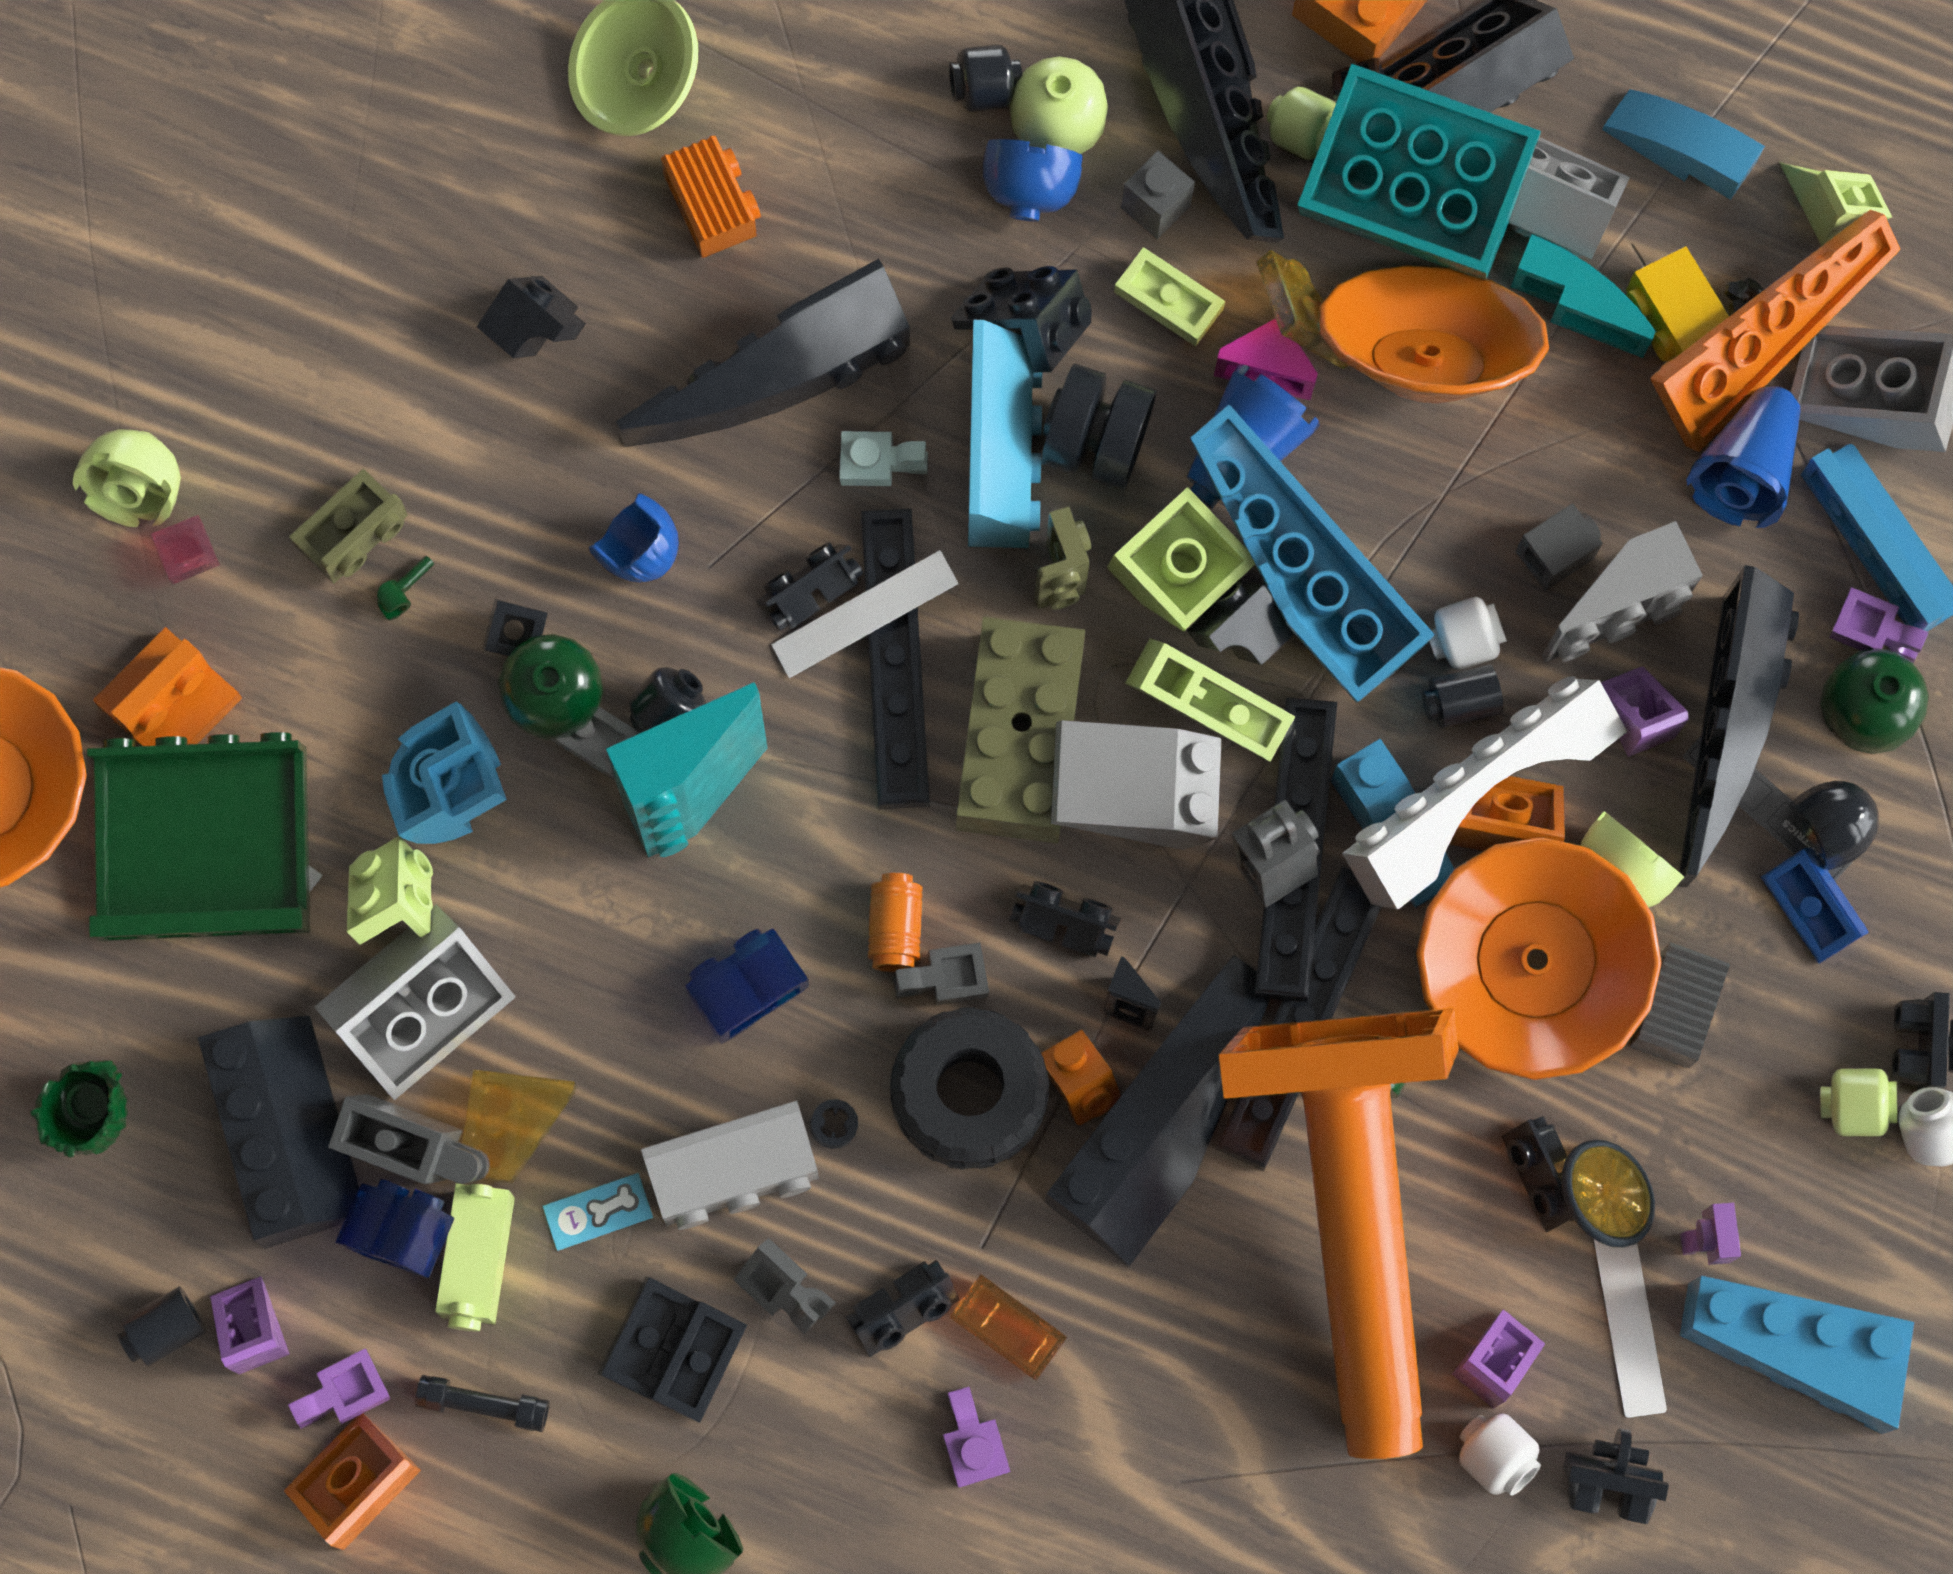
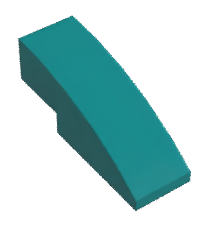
M1531 234L1511 288L1555 304L1556 308L1550 323L1643 358L1656 330L1639 308L1613 282L1590 264L1564 248Z

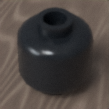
M999 44L963 48L959 51L956 62L949 63V81L954 102L961 101L963 107L970 112L1009 107L1014 95L1015 85L1023 76L1020 60H1011L1006 47Z
M662 667L654 670L636 689L629 700L630 721L638 734L706 704L705 698L701 693L703 686L700 680L693 673L685 669L678 671L673 668Z

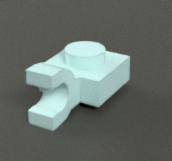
M842 431L840 456L841 486H891L892 472L928 473L926 441H909L893 446L892 432Z

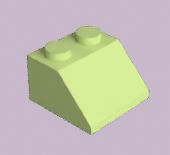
M1187 487L1113 556L1107 568L1142 605L1182 631H1185L1255 565V562L1248 549Z

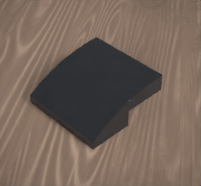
M645 1277L597 1374L700 1423L746 1330L747 1324L702 1301H696L651 1277Z

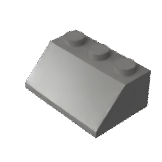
M1539 137L1509 220L1510 227L1523 236L1531 237V234L1552 241L1578 258L1585 256L1592 259L1630 177Z
M436 904L431 910L430 933L419 937L408 927L314 1006V1008L393 1100H396L516 997L461 928Z
M797 1101L641 1149L666 1226L676 1223L678 1230L704 1224L709 1221L707 1213L728 1207L730 1214L755 1208L760 1205L758 1197L779 1191L781 1198L803 1193L811 1189L809 1181L819 1179Z

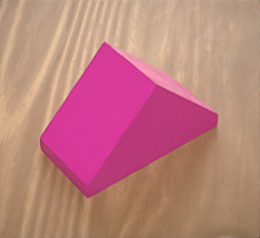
M1281 316L1220 348L1214 371L1215 377L1230 380L1237 366L1244 364L1250 367L1244 376L1255 381L1262 374L1290 395L1311 400L1318 373Z

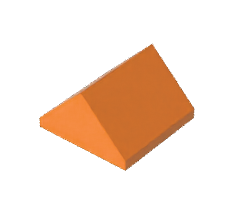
M1508 776L1495 784L1472 806L1457 827L1449 845L1485 851L1495 844L1538 837L1564 842V787Z
M362 1413L343 1429L292 1481L284 1492L328 1544L344 1550L421 1470Z

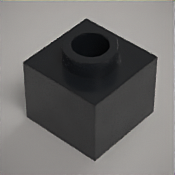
M495 599L482 648L485 651L510 656L521 643L534 636L543 635L548 613ZM511 620H518L523 626V632L517 639H509L504 634V627Z

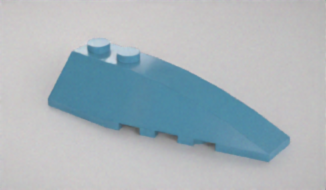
M1230 405L1226 406L1191 436V443L1288 627L1356 703L1389 678L1433 638L1435 634Z

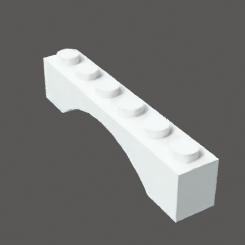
M1570 676L1556 682L1548 689V697L1537 705L1525 707L1515 713L1510 719L1511 725L1499 734L1487 736L1477 742L1472 747L1473 754L1461 763L1452 764L1440 770L1433 778L1435 783L1422 793H1415L1402 799L1395 806L1396 812L1382 823L1372 824L1360 831L1355 838L1357 842L1342 854L1371 904L1399 909L1434 882L1438 877L1445 851L1457 827L1472 806L1495 784L1518 770L1540 762L1561 759L1590 761L1623 736L1627 730L1600 680L1576 679V677Z

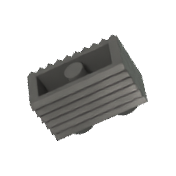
M1669 942L1660 954L1662 964L1651 1010L1634 1032L1630 1047L1643 1053L1651 1054L1654 1057H1660L1673 1064L1681 1065L1684 1068H1690L1699 1060L1701 1050L1704 1046V1041L1707 1037V1032L1714 1016L1730 964Z

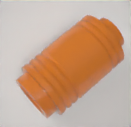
M885 873L882 874L881 881L871 884L868 958L873 960L872 968L875 970L895 972L898 969L912 968L914 963L920 960L919 945L921 944V899L923 886L913 883L912 875Z

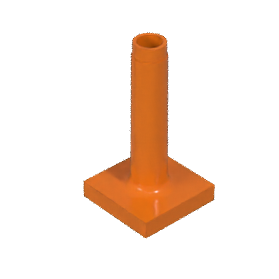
M1454 1008L1243 1027L1219 1054L1224 1099L1294 1092L1301 1093L1304 1103L1340 1416L1345 1428L1347 1453L1355 1458H1394L1415 1453L1423 1448L1420 1424L1422 1407L1390 1090L1391 1084L1448 1078L1459 1050Z

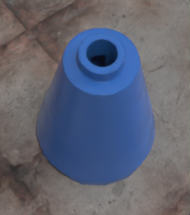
M1239 364L1232 373L1213 418L1226 406L1230 405L1279 461H1282L1320 426L1319 420L1314 417L1307 423L1301 417L1307 409L1302 403L1262 374L1255 381L1244 376L1250 367ZM1196 454L1187 474V479L1193 484L1190 490L1203 504L1211 509L1217 503L1225 506L1198 454Z
M1778 386L1757 389L1692 465L1686 479L1687 486L1692 484L1695 489L1692 498L1698 506L1711 516L1735 526H1741L1743 519L1758 521L1756 528H1765L1778 522L1788 500L1801 412L1800 405L1791 392Z

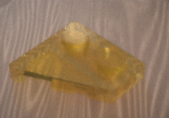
M1269 250L1256 263L1281 334L1344 369L1348 365L1338 359L1320 335L1319 307L1324 301L1311 283L1307 270L1297 260H1287L1274 251Z
M473 1069L462 1144L481 1150L487 1155L490 1167L487 1175L481 1180L513 1183L574 1096L577 1086L574 1081Z

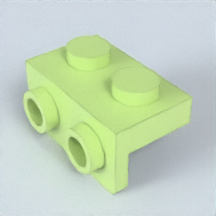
M398 836L374 851L364 852L353 864L349 865L347 933L357 943L361 945L401 920L419 937H423L431 932V910L433 908L431 877L433 869L424 853L417 849L413 850Z

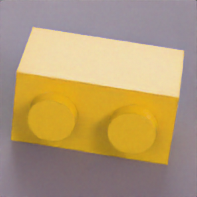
M1687 246L1635 271L1625 290L1626 296L1639 308L1656 330L1651 343L1662 361L1673 360L1729 317Z

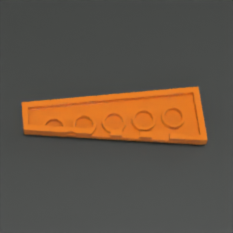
M1871 209L1676 358L1664 363L1660 370L1650 378L1686 447L1700 452L1728 424L1757 389L1765 387L1901 250L1885 214Z

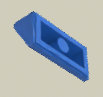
M1812 847L1802 849L1761 876V879L1819 964L1869 933Z

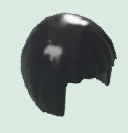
M1824 782L1801 793L1789 804V808L1798 813L1808 841L1824 859L1826 870L1845 866L1858 859L1866 852L1878 832L1879 812L1875 801L1866 790L1851 782Z

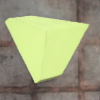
M1780 163L1821 246L1870 209L1885 214L1887 220L1892 217L1871 175L1829 170L1818 171Z

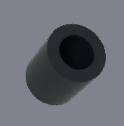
M1492 665L1430 678L1429 689L1422 691L1425 714L1429 721L1436 719L1440 728L1493 717L1503 713L1504 705L1501 686Z
M178 1286L122 1319L124 1331L117 1336L124 1351L133 1363L142 1359L147 1366H150L205 1334L206 1328L190 1298Z

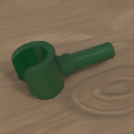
M424 556L406 575L397 581L390 580L379 587L377 591V605L386 619L393 620L398 618L410 608L411 603L404 592L408 591L411 586L434 566V562L428 556Z

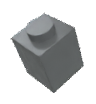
M1157 151L1124 184L1121 209L1158 240L1191 206L1195 182L1162 153Z
M1572 503L1524 534L1516 549V553L1544 591L1594 560L1603 543L1600 540L1601 533L1595 521L1588 514H1581Z

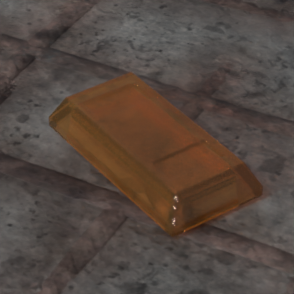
M980 1274L949 1317L1035 1381L1038 1380L1067 1339V1336L982 1274Z

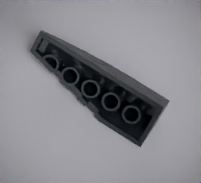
M1124 0L1128 10L1129 24L1135 32L1142 53L1143 67L1150 77L1168 123L1192 167L1217 204L1246 240L1276 243L1284 239L1276 186L1274 181L1265 175L1264 165L1271 159L1269 145L1267 141L1259 138L1256 122L1264 117L1261 100L1255 97L1252 98L1250 81L1257 77L1255 63L1234 0Z
M879 258L776 315L781 324L764 336L758 338L752 331L738 340L736 343L739 348L723 363L714 362L710 359L694 369V373L687 379L688 386L679 391L676 386L671 385L617 420L618 435L623 446L630 447L673 441L728 429L778 413L820 395L835 386L838 389L846 388L860 379L863 371L877 363L887 365L896 361L905 353L906 347L910 346V326Z
M1744 565L1722 599L1679 873L1684 876L1677 885L1687 888L1697 877L1726 831L1750 783L1767 738L1779 689H1786L1790 678L1792 660L1784 657L1787 641L1794 640L1799 622V612L1792 610L1794 592L1753 566Z
M1235 955L1232 956L1162 1043L1046 1193L1045 1204L1128 1267L1136 1259L1195 1179L1228 1098L1224 1099L1219 1054L1243 1027L1260 1025L1270 1001L1267 998L1255 997L1257 971Z

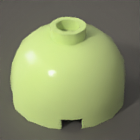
M1061 56L1041 59L1026 68L1022 74L1023 76L1015 85L1014 95L1010 104L1012 129L1018 139L1030 141L1029 146L1046 149V144L1069 149L1079 154L1092 148L1104 132L1108 112L1104 85L1094 70L1079 60Z
M118 429L106 432L87 447L74 471L73 486L77 490L80 485L81 489L87 494L84 503L92 511L107 520L128 527H138L140 523L138 518L144 520L155 519L152 526L161 525L171 515L177 500L181 476L175 456L155 436L144 431Z
M1605 811L1591 825L1582 839L1581 846L1590 848L1629 876L1648 908L1660 903L1684 878L1668 862L1652 851L1645 843Z

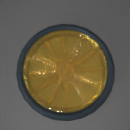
M1606 1140L1582 1142L1570 1152L1562 1169L1561 1185L1568 1210L1578 1226L1599 1243L1610 1247H1628L1642 1240L1652 1227L1655 1216V1198L1649 1178L1640 1163L1628 1151Z

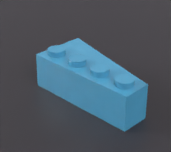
M1700 1276L1688 1283L1679 1336L1741 1366H1747L1770 1377L1771 1381L1779 1385L1799 1391L1839 1414L1844 1413L1864 1423V1426L1880 1434L1899 1428L1914 1322L1706 1276Z

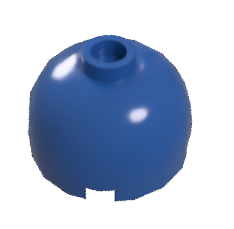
M1010 139L989 140L983 157V180L992 198L998 204L1011 208L1009 217L1022 221L1039 222L1040 213L1058 211L1066 206L1075 195L1082 173L1083 156L1081 154L1046 144V149L1029 146L1030 141Z

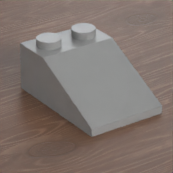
M1824 326L1802 348L1791 389L1792 395L1798 401L1801 408L1799 420L1894 448L1946 452L1953 425V334Z
M1064 720L1056 722L1051 824L1180 850L1217 839L1221 738L1176 728Z

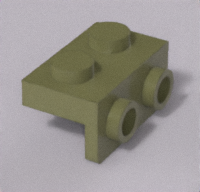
M363 468L289 536V539L308 560L335 584L342 576L350 577L356 573L367 559L366 554L380 541L386 543L393 539L402 529L404 519L408 514L402 500L395 493L390 495Z
M1069 506L1049 512L1046 547L1052 564L1037 570L1034 600L1038 609L1051 606L1053 610L1069 607L1078 602L1080 595L1085 594L1090 563L1086 551L1091 549V542L1084 522L1082 520L1074 521Z

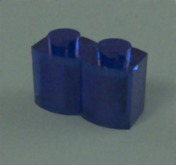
M774 928L763 934L759 929L747 933L733 945L736 952L720 962L715 957L710 958L695 967L689 974L692 980L685 985L687 995L721 1044L744 1032L764 1016L777 1010L809 987V979Z
M380 1179L377 1187L361 1183L335 1243L374 1261L429 1278L455 1218L441 1211L444 1201L419 1190H414L412 1197L409 1198L410 1191L406 1188Z

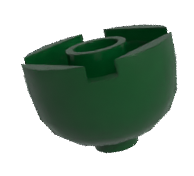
M556 634L534 636L518 645L504 662L499 678L501 703L512 723L527 733L546 740L566 738L584 729L597 712L603 695L601 671L591 652L574 639Z
M1876 648L1859 651L1836 666L1823 685L1820 705L1825 724L1831 732L1835 730L1838 736L1846 741L1844 743L1846 746L1855 751L1878 754L1893 751L1914 736L1925 719L1929 694L1925 679L1913 662L1897 652Z
M672 1473L665 1480L660 1481L641 1504L636 1519V1535L643 1549L639 1553V1558L651 1574H722L743 1553L740 1538L724 1514L717 1521L712 1512L703 1504L710 1497L692 1481L678 1473Z

